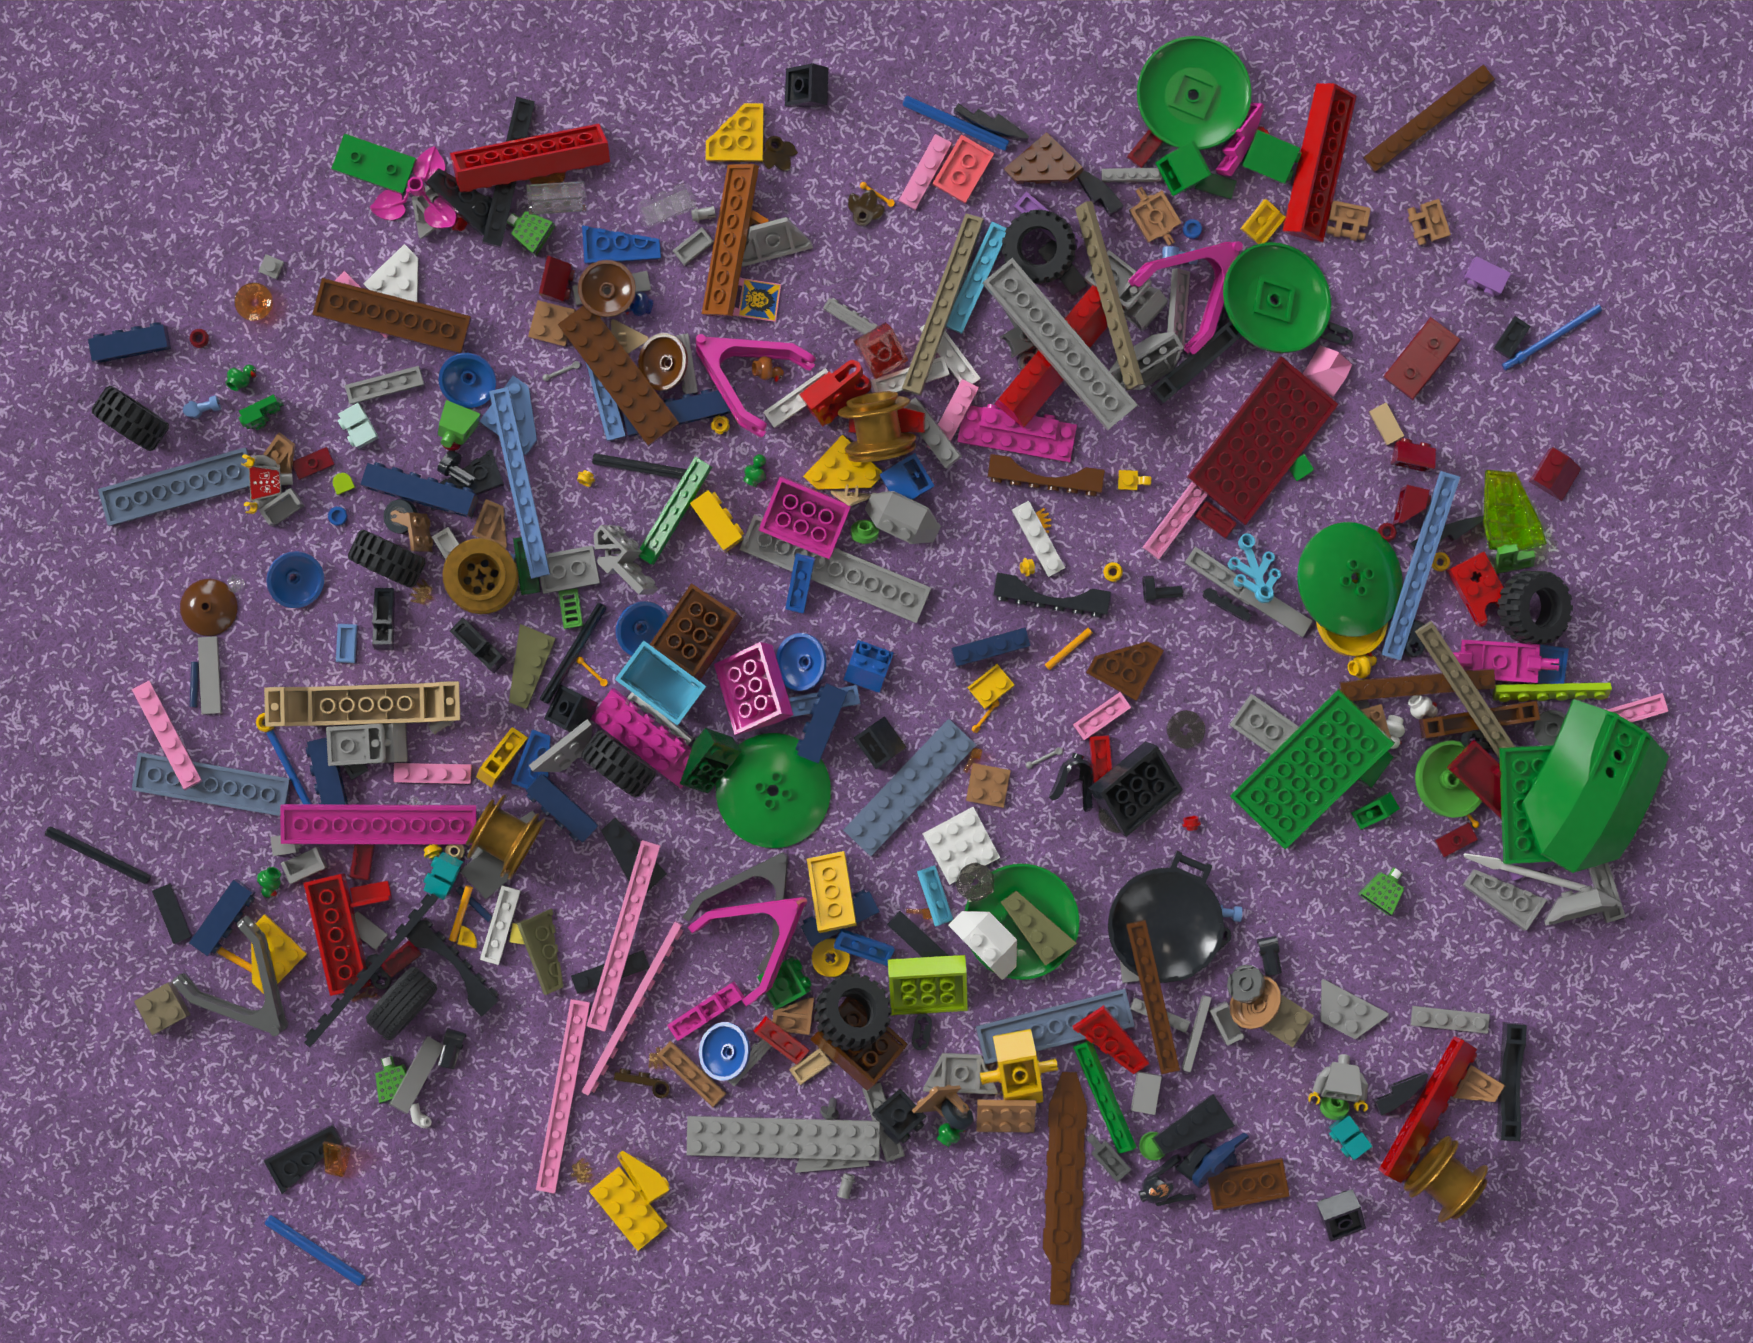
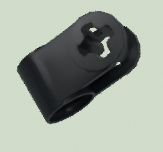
M1416 619L1413 621V627L1404 649V653L1408 657L1419 656L1425 648L1415 631L1426 623ZM1415 644V648L1418 650L1412 652V648L1410 646Z

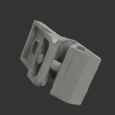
M1108 250L1107 255L1125 318L1143 332L1167 305L1168 300L1159 289L1150 287L1152 284L1150 279L1140 287L1136 285L1132 287L1128 280L1137 271ZM1091 269L1090 272L1084 277V281H1086L1091 286L1094 285L1097 287L1095 277Z
M600 525L594 532L595 549H605V557H599L597 563L607 574H619L639 595H654L658 590L654 585L655 581L651 577L645 576L641 572L642 568L638 564L633 563L642 552L638 548L639 544L634 539H629L625 535L626 531L619 525Z
M406 723L326 727L328 766L408 762Z

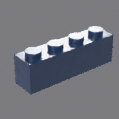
M161 322L149 324L150 327L146 328L135 326L131 327L130 331L115 330L110 335H105L104 333L95 334L93 338L88 339L92 362L98 364L169 350L171 345L167 326L161 324Z
M1026 627L956 646L951 648L955 666L959 667L1027 648L1031 645Z
M827 683L825 687H820L817 694L820 700L818 704H813L810 712L813 715L811 722H806L802 731L806 733L804 739H799L795 748L798 751L797 755L819 764L848 693L847 691Z
M327 737L307 742L308 746L305 749L307 757H311L312 765H310V771L312 776L316 778L317 784H314L316 794L320 795L321 802L319 805H349L340 766H328Z
M542 772L526 788L528 793L526 796L533 803L537 801L542 805L540 809L547 816L550 814L556 818L554 822L560 828L564 829L566 827L570 831L569 836L576 842L580 840L583 843L598 827V823Z
M234 879L189 944L206 956L216 955L222 947L220 944L222 939H227L232 933L233 929L231 927L234 922L238 923L244 916V913H242L246 906L250 907L254 902L255 897L253 895L256 892L238 879Z
M863 889L854 894L853 904L856 923L880 912L870 891L865 892ZM813 915L802 920L804 924L801 925L811 947L839 933L841 930L837 929L819 933L816 918Z

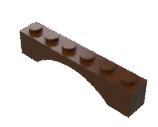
M990 454L987 478L991 479L992 483L1002 484L1003 480L1010 481L1009 485L1021 486V483L1029 484L1028 487L1034 489L1046 486L1049 491H1059L1060 488L1067 489L1066 493L1078 494V491L1086 492V496L1097 497V494L1102 493L1105 470L1085 467L1068 476L1044 477L1023 469L1010 456Z
M1537 701L1490 708L1501 726L1540 720ZM1469 712L1419 719L1422 738L1479 730Z

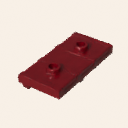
M1430 317L1382 378L1413 401L1461 340Z
M1473 740L1447 768L1502 820L1500 764Z

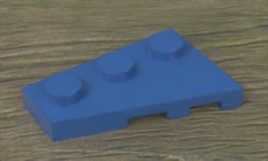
M534 729L531 730L512 778V784L526 789L541 772H533L529 765L550 749L549 735ZM542 772L548 778V772Z

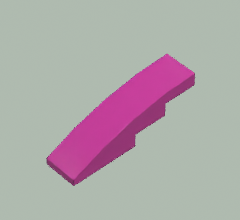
M1250 103V108L1243 124L1236 130V133L1222 149L1226 156L1215 169L1219 175L1232 176L1244 158L1264 109L1262 103Z
M733 981L667 1026L676 1040L679 1041L742 1000L744 995Z

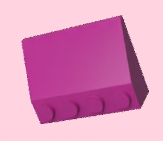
M781 476L759 531L830 559L852 506H848L837 498Z
M759 642L714 664L735 735L769 726L793 716L772 644Z

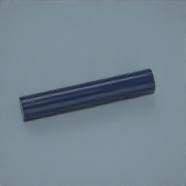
M191 662L189 707H197L199 662Z
M460 886L456 890V892L461 897L464 892V888L462 886ZM470 896L468 904L489 922L493 916Z

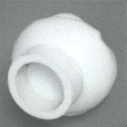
M1413 695L1409 699L1410 712L1415 718L1422 719L1425 715L1428 717L1437 715V703H1432L1429 697Z
M1389 715L1388 720H1386L1391 739L1395 742L1391 749H1396L1402 744L1399 737L1405 733V728L1402 725L1404 720L1395 715Z

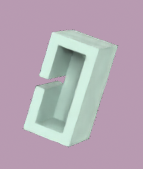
M359 403L338 413L340 417L338 422L343 430L347 429L349 433L347 439L352 447L356 446L360 449L379 438Z

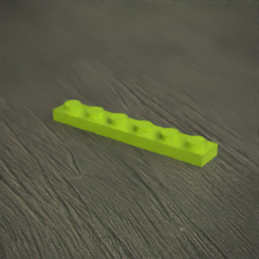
M1611 683L1495 685L1493 700H1499L1500 702H1507L1509 700H1519L1521 702L1528 700L1546 701L1548 699L1564 701L1567 699L1585 700L1589 698L1603 700L1609 697L1612 687Z

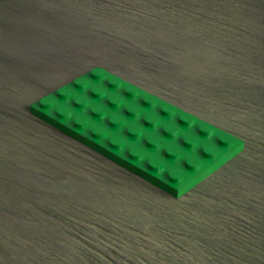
M1338 688L1230 797L1273 839L1286 849L1383 756L1395 742Z

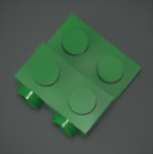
M273 394L239 410L241 415L239 417L240 423L247 430L250 428L262 429L267 426L266 422L270 421L267 413H270V415L281 411L280 407L284 405L281 399Z
M793 956L782 962L773 987L766 992L775 1010L811 991L810 986L812 984L807 976L804 977L801 972L802 965L800 961L794 959ZM764 973L757 976L760 983L762 981Z

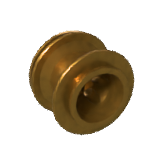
M885 391L861 395L847 401V406L840 409L838 415L843 418L854 419L857 441L845 447L848 459L853 462H872L898 457L913 451L916 448V443L914 442L917 439L916 435L901 433L897 410L904 408L910 403V399L898 396L897 392Z
M484 538L470 539L457 545L446 558L442 573L444 587L449 597L460 608L474 614H490L504 608L515 595L519 580L516 563L510 553L499 543ZM483 560L489 561V565L485 568L481 566ZM471 563L475 564L473 571L467 569V566ZM479 570L483 575H487L484 578V585H482L480 580H476L479 577ZM493 570L499 571V575L497 577L491 576V572ZM466 577L472 579L468 585L464 584V578ZM490 583L495 584V588L492 591L487 589ZM475 587L482 589L480 594H474Z
M505 794L496 805L493 799L489 802L470 833L466 845L473 844L467 858H471L479 847L503 861L504 865L500 877L508 874L507 879L511 880L545 823V819L539 821V813H537L531 821L525 823L501 808L507 797Z
M1450 1136L1444 1137L1429 1150L1413 1169L1404 1184V1190L1409 1191V1197H1416L1425 1190L1443 1206L1438 1216L1440 1223L1450 1218L1456 1220L1461 1217L1476 1202L1488 1182L1485 1179L1488 1172L1487 1165L1480 1166L1471 1172L1454 1157L1459 1142L1457 1140L1452 1141Z

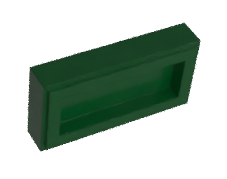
M1211 173L1212 175L1195 185L1194 189L1231 200L1237 181Z

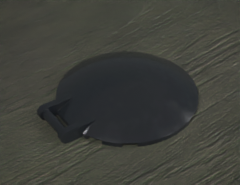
M1176 850L1168 868H1156L1140 873L1120 889L1109 911L1108 935L1116 956L1129 971L1138 976L1127 924L1146 920L1160 983L1188 979L1212 961L1222 942L1224 923L1220 903L1206 884L1212 869L1211 864H1203L1182 855V852ZM1181 862L1202 871L1201 876L1199 877L1178 868V863Z

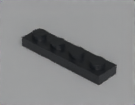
M644 950L628 955L622 978L650 968ZM605 964L571 975L577 994L598 987Z

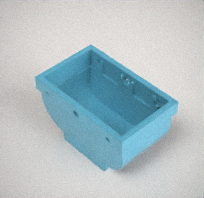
M645 641L641 643L615 679L677 726L706 688L704 684Z

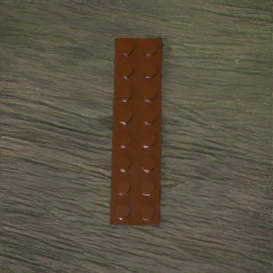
M325 278L321 279L312 313L316 317L459 354L463 351L471 321V316Z
M583 305L558 323L560 329L648 447L679 425L677 419L600 316L592 314Z

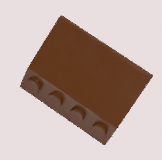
M691 583L650 645L700 681L742 617Z
M847 997L839 1005L840 1016L847 1024L857 1028L864 1027L867 1024L866 1010L858 1000ZM889 1026L886 1027L887 1032L865 1049L860 1048L858 1051H852L851 1048L847 1051L841 1050L840 1045L834 1047L831 1045V1040L828 1039L826 1041L823 1038L825 1035L823 1031L819 1032L817 1030L810 1038L816 1046L866 1091L877 1083L908 1045Z

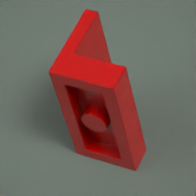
M389 880L350 888L353 901L350 904L351 907L392 899Z

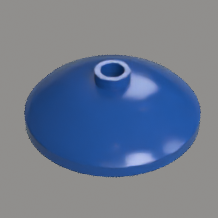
M456 354L444 362L439 372L438 381L443 395L450 402L465 408H474L485 404L491 398L489 391L496 388V375L493 368L485 359L475 354ZM470 373L473 377L468 378L466 374Z
M299 551L288 552L278 557L271 564L266 578L267 588L272 598L280 605L288 608H301L311 604L320 595L324 586V572L320 563L313 556ZM295 574V579L291 580L290 575Z
M650 601L636 602L627 607L620 615L616 624V639L619 646L627 654L633 656L643 641L650 645L669 617L667 612L658 604ZM638 624H641L640 629L636 628Z
M796 633L787 637L777 650L776 659L785 686L793 690L805 691L813 688L820 682L826 670V653L817 638L806 633Z
M721 1022L711 1026L703 1035L699 1046V1059L704 1071L710 1077L721 1081L732 1080L744 1071L750 1057V1044L745 1032L739 1026L728 1022Z

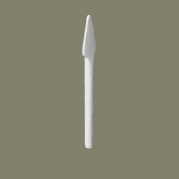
M1464 854L1465 858L1491 869H1502L1576 891H1581L1580 888L1587 886L1516 865L1504 864L1499 858Z

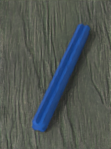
M906 96L903 101L904 107L1003 151L1006 150L1009 141L1005 138L915 98Z
M270 1215L266 1219L265 1225L357 1286H360L365 1280L363 1274L274 1216Z

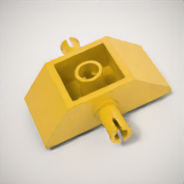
M1031 1029L993 1036L998 1068L994 1071L980 1073L982 1085L994 1082L1001 1083L1004 1100H1036V1103L1043 1102L1040 1076L1041 1073L1058 1071L1056 1058L1042 1062L1037 1060Z

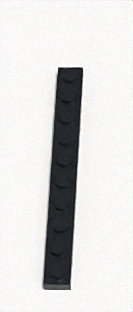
M427 893L420 902L423 905L419 910L414 909L408 915L410 920L407 924L404 925L402 923L396 929L395 933L397 935L393 940L389 938L383 944L382 948L384 950L380 955L376 953L369 961L371 963L370 967L367 970L363 968L356 976L358 978L357 982L354 985L350 983L343 991L345 996L341 1000L337 998L330 1006L333 1010L328 1015L324 1013L317 1021L320 1025L315 1030L311 1028L304 1036L307 1039L304 1043L309 1048L312 1047L439 899L435 893H432L431 896Z

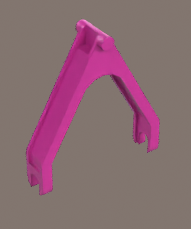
M1240 241L1223 242L1147 262L1128 280L1132 287L1134 285L1140 287L1157 270L1198 259H1205L1211 264L1215 279L1199 331L1184 345V350L1187 354L1198 352L1215 333L1224 304L1223 286L1225 276L1231 263L1243 248V244Z
M699 334L696 337V356L700 358L736 421L741 427L759 437H763L766 433L767 424L744 409L720 368L721 363L733 356L754 358L767 356L771 359L790 360L808 371H811L815 366L814 361L816 358L793 343L705 337L703 334Z
M800 897L717 908L706 912L688 927L691 933H694L714 918L762 912L771 915L776 920L780 935L760 986L742 999L745 1006L755 1002L773 987L804 906L807 904V899Z

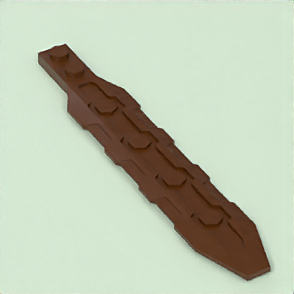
M1062 1071L1048 1109L1049 1147L1046 1155L1048 1169L1044 1201L1046 1204L1042 1248L1051 1263L1050 1304L1069 1305L1071 1266L1081 1251L1082 1230L1080 1227L1081 1206H1083L1084 1195L1082 1180L1083 1167H1085L1084 1134L1087 1125V1104L1077 1072Z

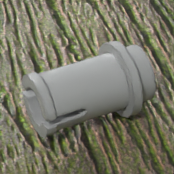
M714 206L701 209L695 207L694 210H691L692 220L697 221V223L699 220L716 218Z
M454 721L432 722L428 725L432 733L436 735L447 726L451 727Z
M844 1173L841 1176L842 1181L837 1196L849 1199L852 1185L856 1182L854 1175Z

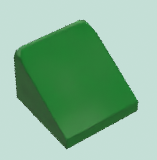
M1305 454L1295 460L1289 470L1295 480L1298 481L1314 471V468Z

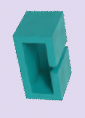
M442 852L439 857L435 856L431 863V867H433L432 873L428 872L423 881L426 884L423 890L430 894L435 893L440 899L445 900L453 887L463 861L445 852Z
M1348 1114L1342 1120H1337L1328 1127L1331 1130L1329 1133L1330 1137L1335 1143L1339 1141L1343 1146L1340 1150L1346 1158L1351 1157L1355 1160L1372 1147L1371 1143L1360 1132L1358 1126Z

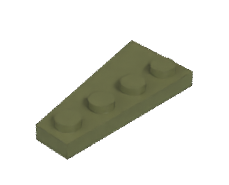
M521 624L519 627L509 702L528 709L556 638Z
M1017 891L1001 901L1045 966L1077 944Z
M552 908L517 923L544 995H548L563 987L560 962H558L557 958L558 945L555 944L554 937L556 931L555 925L552 922Z

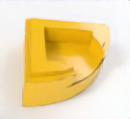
M461 926L457 945L477 948L475 934L469 928Z

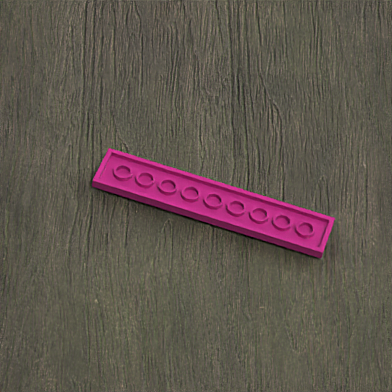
M281 804V844H466L476 824V805Z

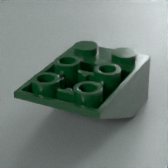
M705 728L694 741L680 784L708 794L742 752L734 738Z

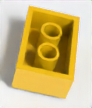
M708 490L690 504L726 553L744 540L742 537L744 533L737 523L733 525L730 521L733 517L726 507L724 509L721 508L720 504L722 502L715 492L711 494Z

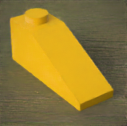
M512 727L479 768L476 778L492 788L528 737Z
M624 1151L619 1152L618 1160L647 1206L668 1193L669 1183L665 1177H661L658 1172Z

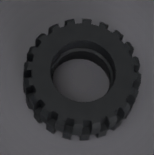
M1030 210L1020 214L1018 218H1014L1011 221V225L1005 230V237L1002 238V255L1005 257V263L1013 258L1033 283L1043 284L1053 282L1057 278L1059 279L1071 268L1070 265L1076 257V237L1072 232V227L1064 218L1050 211ZM1039 228L1051 232L1057 242V251L1054 258L1043 265L1030 263L1022 253V241L1026 234Z
M107 386L92 407V414L148 451L155 450L169 429V424L164 419L113 386Z
M364 529L358 532L348 553L349 560L409 588H413L416 585L426 564L425 558Z
M1522 571L1513 575L1505 583L1506 587L1502 588L1500 592L1501 598L1498 599L1499 610L1497 611L1498 616L1501 617L1499 621L1501 626L1505 627L1504 631L1506 634L1510 635L1511 639L1525 644H1546L1559 639L1563 635L1562 632H1565L1568 628L1567 624L1571 621L1572 616L1570 614L1573 611V605H1571L1572 596L1568 593L1569 588L1567 585L1563 584L1564 581L1557 577L1556 574L1547 571ZM1536 592L1541 602V611L1537 621L1534 623L1530 616L1529 606L1531 598Z
M603 730L596 732L581 754V757L601 775L634 798L640 797L656 777V771L653 767Z
M853 973L851 976L844 974L827 985L817 998V1003L814 1007V1011L817 1012L814 1015L815 1022H819L817 1028L819 1032L823 1031L825 1034L823 1038L826 1041L828 1039L832 1041L831 1045L834 1047L840 1045L841 1050L845 1051L850 1048L852 1051H858L860 1048L865 1049L877 1041L886 1032V1027L890 1024L891 1019L889 1016L892 1014V1008H888V1005L891 1003L890 999L885 997L886 991L884 988L880 989L877 986L879 983L875 980L873 982L870 981L869 976L864 975L860 977L859 973ZM842 997L854 998L864 1006L867 1013V1024L864 1027H853L842 1019L838 1009V1003Z

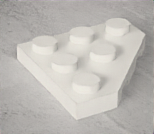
M404 244L363 284L372 291L418 302L419 258Z

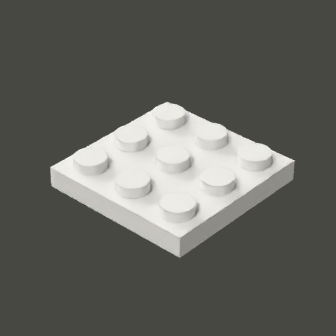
M974 807L922 833L949 885L1000 858Z

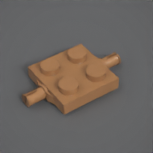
M1143 187L1138 188L1136 193L1141 201L1138 205L1129 209L1130 214L1148 243L1163 237L1167 245L1171 246L1175 241L1170 232L1182 222L1163 191L1147 196Z

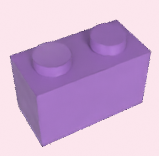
M1476 256L1463 280L1467 281L1466 284L1475 289L1479 287L1484 290L1486 295L1494 297L1502 293L1511 273Z

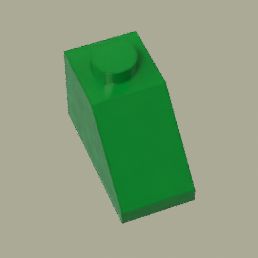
M1391 792L1353 811L1351 814L1361 830L1389 817L1400 808Z

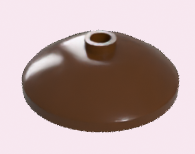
M601 260L589 265L581 274L578 282V294L582 304L589 312L600 317H614L622 314L630 307L636 293L635 280L631 272L624 265L613 260ZM610 289L611 293L605 294L604 290Z
M659 333L650 337L643 345L638 358V369L653 389L660 391L669 390L678 385L683 379L688 366V354L685 345L678 337L669 333Z
M202 579L191 584L184 592L180 602V613L186 626L193 632L203 636H214L226 631L233 624L238 610L237 599L232 589L216 579ZM205 603L209 604L208 610L203 609Z

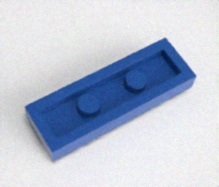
M801 554L795 555L786 610L799 613L805 612L815 562L814 557Z
M844 929L840 930L834 943L835 949L885 966L888 965V960L891 959L895 950L894 946Z

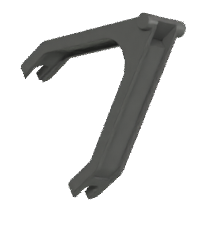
M782 852L701 892L696 896L682 918L689 922L704 900L753 876H761L768 879L776 891L775 901L784 900L788 854ZM775 919L773 921L771 949L757 968L762 973L767 968L780 935L779 926Z
M245 916L237 923V926L253 944L265 995L264 1006L260 1010H250L201 992L184 973L176 976L172 982L190 1003L266 1031L272 1036H277L289 1024L285 1018L267 938L250 917Z

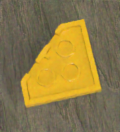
M744 103L732 117L723 123L706 140L705 160L717 162H763V103Z
M841 435L803 477L817 490L845 489L846 485H849L848 489H854L856 486L859 488H872L881 478L880 474L883 472L872 462L850 461L848 453L845 452V447L851 442Z
M264 914L257 921L256 925L266 935L278 984L307 953L273 920ZM251 943L252 983L264 994L253 944Z

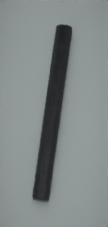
M597 453L592 458V464L675 479H682L687 471L684 468Z
M597 603L540 696V700L548 704L606 611L607 607L603 604Z
M48 827L45 831V836L136 881L148 884L151 879V875L58 829Z

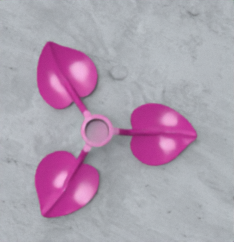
M433 146L417 158L413 168L416 177L409 179L408 188L403 200L401 194L385 190L376 198L375 202L370 206V210L382 219L397 220L405 214L406 210L403 204L407 202L409 194L412 193L414 196L422 195L430 205L424 211V219L428 225L438 229L454 226L456 212L440 197L432 203L425 193L423 182H426L438 168L443 171L446 169L445 162L437 148Z

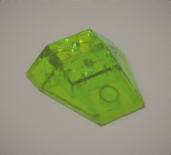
M1486 470L1483 524L1489 550H1497V548L1503 545L1517 544L1518 550L1522 551L1546 545L1542 524L1516 472Z

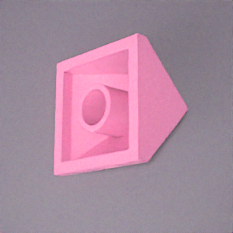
M1320 345L1303 375L1323 392L1334 397L1346 379L1352 364L1341 353Z

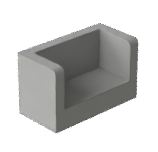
M289 488L260 508L259 511L269 526L275 527L305 505L295 490Z
M314 847L308 852L281 863L290 884L328 868L319 847Z
M1224 1001L1208 1009L1224 1043L1228 1046L1244 1038V1035L1241 1033L1237 1023L1234 1022L1228 1003Z
M1137 1072L1131 1104L1132 1111L1155 1115L1162 1076Z

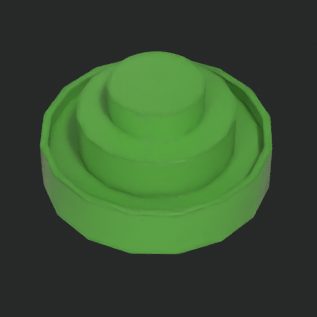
M859 520L851 526V537L858 543L868 544L876 541L878 538L879 528L870 520Z
M1323 1097L1320 1103V1110L1325 1117L1331 1120H1342L1349 1111V1104L1346 1100Z
M1150 1131L1145 1133L1139 1141L1141 1154L1149 1160H1158L1165 1155H1162L1151 1139L1158 1132Z

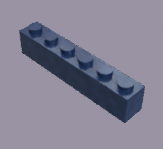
M734 386L732 388L737 395L736 388ZM712 389L701 391L700 395L694 396L691 393L683 395V399L675 400V398H669L664 400L665 405L677 419L679 425L732 413L719 390L712 391ZM623 413L628 436L639 435Z
M374 462V465L367 463L360 484L365 489L470 519L473 518L479 499L474 490L463 487V490L458 489L455 484L446 482L444 485L438 483L439 480L428 477L426 480L417 473L410 472V474H405L403 470L392 467V470L387 469L384 464Z

